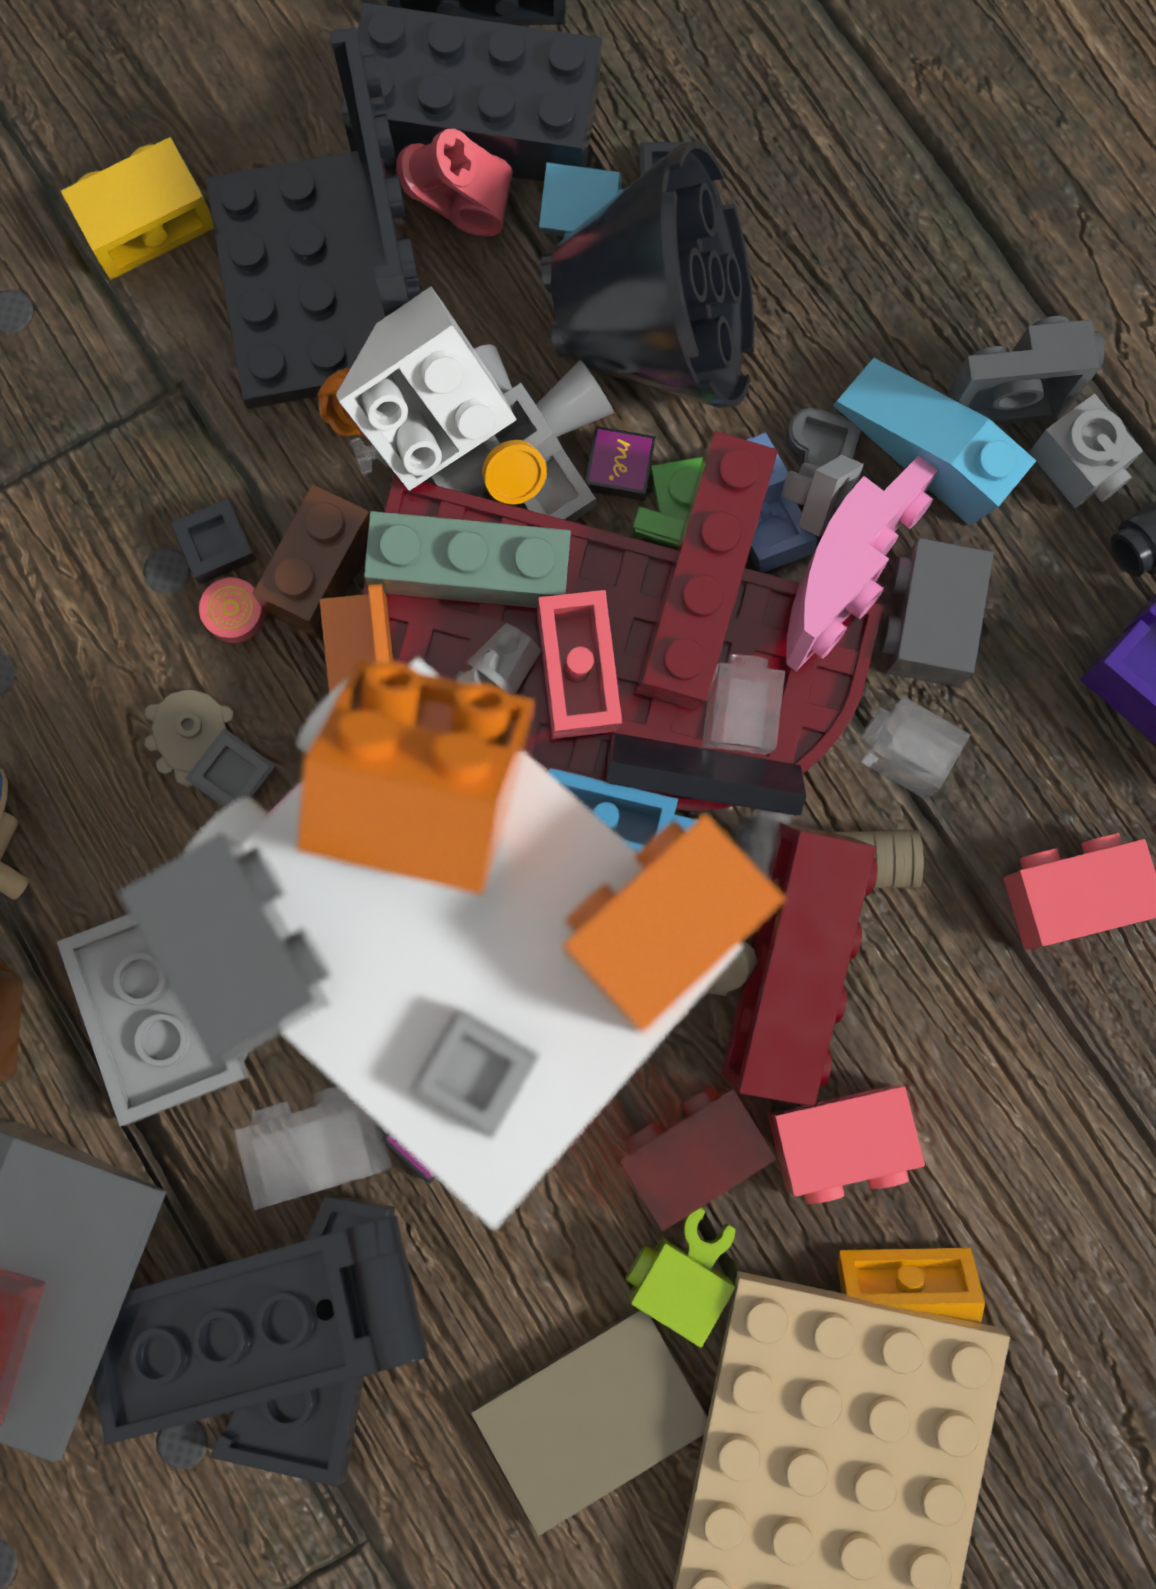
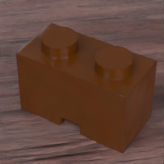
M312 484L252 593L265 613L321 641L323 638L320 599L343 597L342 594L352 576L356 577L367 553L369 511Z

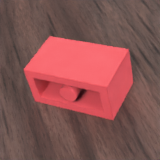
M606 590L539 597L537 620L552 739L616 732L622 724Z
M1116 833L1081 843L1083 855L1061 860L1058 849H1052L1020 858L1023 870L1003 877L1024 951L1156 918V872L1146 839L1122 844L1120 834Z
M889 1085L816 1102L815 1106L802 1105L767 1113L785 1190L794 1197L804 1195L806 1204H818L842 1198L845 1196L843 1185L868 1180L870 1189L897 1186L909 1181L907 1170L925 1167L905 1086Z

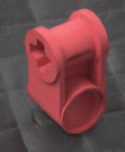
M454 128L439 132L433 138L432 143L428 145L421 143L411 144L400 151L396 160V172L399 183L412 199L428 206L451 221L456 228L467 234L488 237L497 235L502 231L513 173L511 166L506 161L491 155L471 141L463 132Z

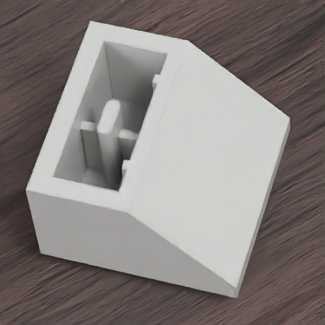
M432 286L376 323L336 394L340 404L409 491L517 420L495 379Z

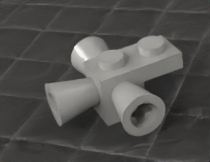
M488 344L474 348L495 379L517 420L431 476L436 485L480 497L487 490L482 478V467L490 451L505 441L523 440L538 449L547 467V476L543 487L532 499L524 502L528 510L574 522L597 507L599 504L557 439L560 435L614 413L609 401L585 364L579 360L535 405L522 383L512 388L496 346Z

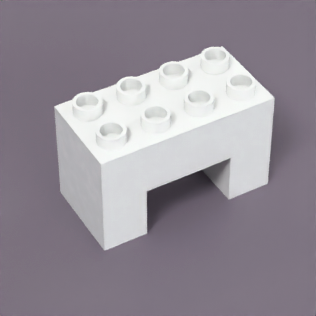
M419 658L409 666L418 673L440 678ZM348 679L342 682L323 700L302 728L297 740V746L306 755ZM525 752L522 754L502 839L483 895L297 851L303 780L270 815L250 797L236 800L218 813L196 835L183 854L220 833L240 844L245 852L258 846L273 867L284 888L285 895L273 901L289 932L293 933L303 927L322 954L330 970L331 977L319 983L330 1005L282 1033L493 1230L743 947L740 943L737 944L644 1033L639 1034L563 952V945L575 935L564 921L583 901L605 883L618 895L645 869L634 859L637 852ZM457 1008L463 1009L540 1054L538 1061L493 1139L488 1138L409 1091Z

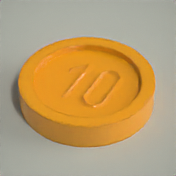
M509 440L497 445L487 455L482 467L483 482L489 493L496 500L512 505L524 503L532 499L543 487L547 476V467L543 456L535 446L523 440Z

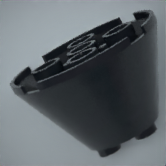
M694 141L674 148L557 245L553 253L543 255L540 268L544 286L549 293H552L556 319L551 324V339L555 352L559 357L571 356L576 363L581 360L588 369L715 408L735 407L743 401L751 381L749 374L742 376L740 374L743 354L754 352L753 293L746 246L735 204L723 206L714 181L723 179L724 173L715 156L704 144Z

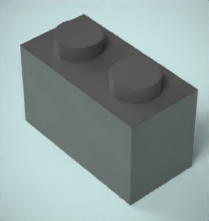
M918 538L906 557L898 556L890 586V593L899 595L896 617L888 615L880 643V652L889 654L886 674L958 688L974 674L994 552Z
M220 833L118 892L211 1062H233L330 1005L319 983L331 977L330 970L313 939L303 927L293 933L289 932L273 901L285 895L284 888L273 867L258 846L245 852L240 844Z

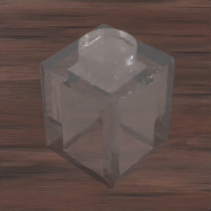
M730 655L729 663L720 662L716 667L708 695L702 747L761 755L774 751L777 747L785 671L768 669L767 659L752 655Z
M902 696L890 711L879 707L861 736V740L870 744L860 762L920 797L927 799L940 790L968 741L970 734Z

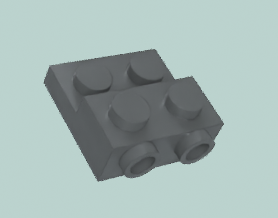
M1052 316L1038 320L1032 325H1028L1012 352L1004 346H993L981 349L972 356H968L946 396L989 418L996 425L1060 419L1103 364L1104 341L1100 331H1094L1092 319L1069 322L1068 318L1064 316Z

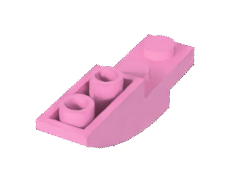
M919 455L884 491L863 476L844 498L829 521L800 581L791 609L787 633L786 664L796 672L814 653L822 659L826 657L847 629L842 624L843 621L850 614L861 619L882 593L884 588L877 584L876 581L889 560L885 555L899 536L894 531L901 524L911 529L923 516L933 500L926 494V491L936 476L938 469Z

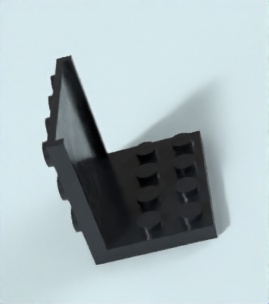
M356 27L330 31V37L357 151L205 178L241 392L247 409L318 397L321 385L330 375L338 370L352 367L376 323L421 293L410 236L399 238L395 218L406 217L398 174L387 176L386 172L387 169L396 168V157L375 54L362 56Z

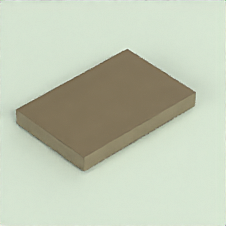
M638 1308L473 1407L471 1412L538 1536L704 1435L708 1418L652 1317Z

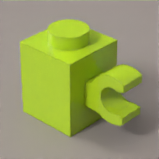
M696 1204L687 1212L683 1221V1234L687 1241V1251L662 1236L655 1249L646 1244L641 1248L625 1280L633 1285L629 1292L630 1302L633 1306L702 1348L736 1288L729 1277L713 1268L718 1257L733 1243L735 1228L726 1222L715 1239L704 1240L700 1238L697 1233V1225L703 1218L705 1209Z

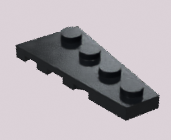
M338 1195L325 1196L306 1240L368 1222L393 1217L395 1206ZM331 1301V1310H332V1312L334 1313V1309H333V1305H332V1301ZM365 1376L235 1410L225 1432L219 1435L210 1458L338 1487L346 1481Z

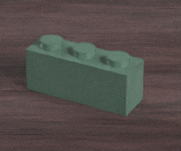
M370 511L364 578L367 586L382 583L385 594L537 608L539 597L566 594L571 530Z

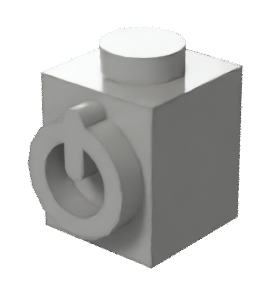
M1094 393L1047 428L1029 451V454L1036 460L1074 508H1076L1094 494L1103 502L1124 486L1132 478L1126 469L1143 450L1126 431L1122 420L1109 411Z

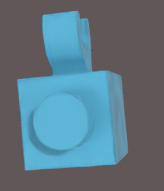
M546 163L539 223L541 231L545 234L567 237L623 191L621 189L622 180L620 172Z

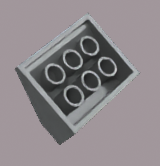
M0 1120V1443L51 1462L61 1461L167 1191L23 1123Z

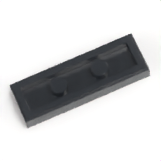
M618 733L611 734L606 782H609V784L793 816L801 815L806 799V790L801 765Z

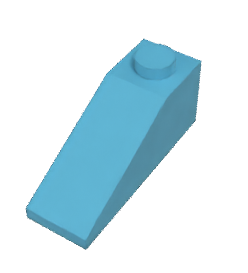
M876 358L870 361L833 405L904 469L918 455L938 469L928 490L969 526L999 507L1036 462L1030 454L989 418Z

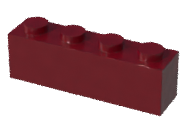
M714 432L704 452L635 693L692 710L699 709L707 702L778 449L722 432Z
M780 822L767 880L782 894L785 900L755 928L751 947L754 948L758 962L752 975L742 985L722 1070V1075L740 1094L815 1106L819 1087H823L827 1083L831 1073L832 1056L829 1045L834 1024L841 1021L846 1009L847 991L844 981L849 960H853L857 956L861 946L862 927L859 918L864 897L872 892L877 879L878 867L877 861L874 858L876 846L853 837Z

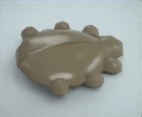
M191 689L171 693L159 704L149 705L144 711L146 718L153 721L151 727L153 733L145 738L144 746L150 751L158 750L162 755L156 762L157 771L166 774L174 769L176 782L186 787L192 786L193 784L185 779L223 728L226 729L225 722L233 717L234 712L229 706H220L209 694Z

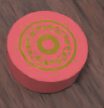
M234 577L217 580L204 591L199 604L200 618L210 633L223 642L240 643L247 641L259 632L264 623L265 611L252 594L255 588L247 581Z

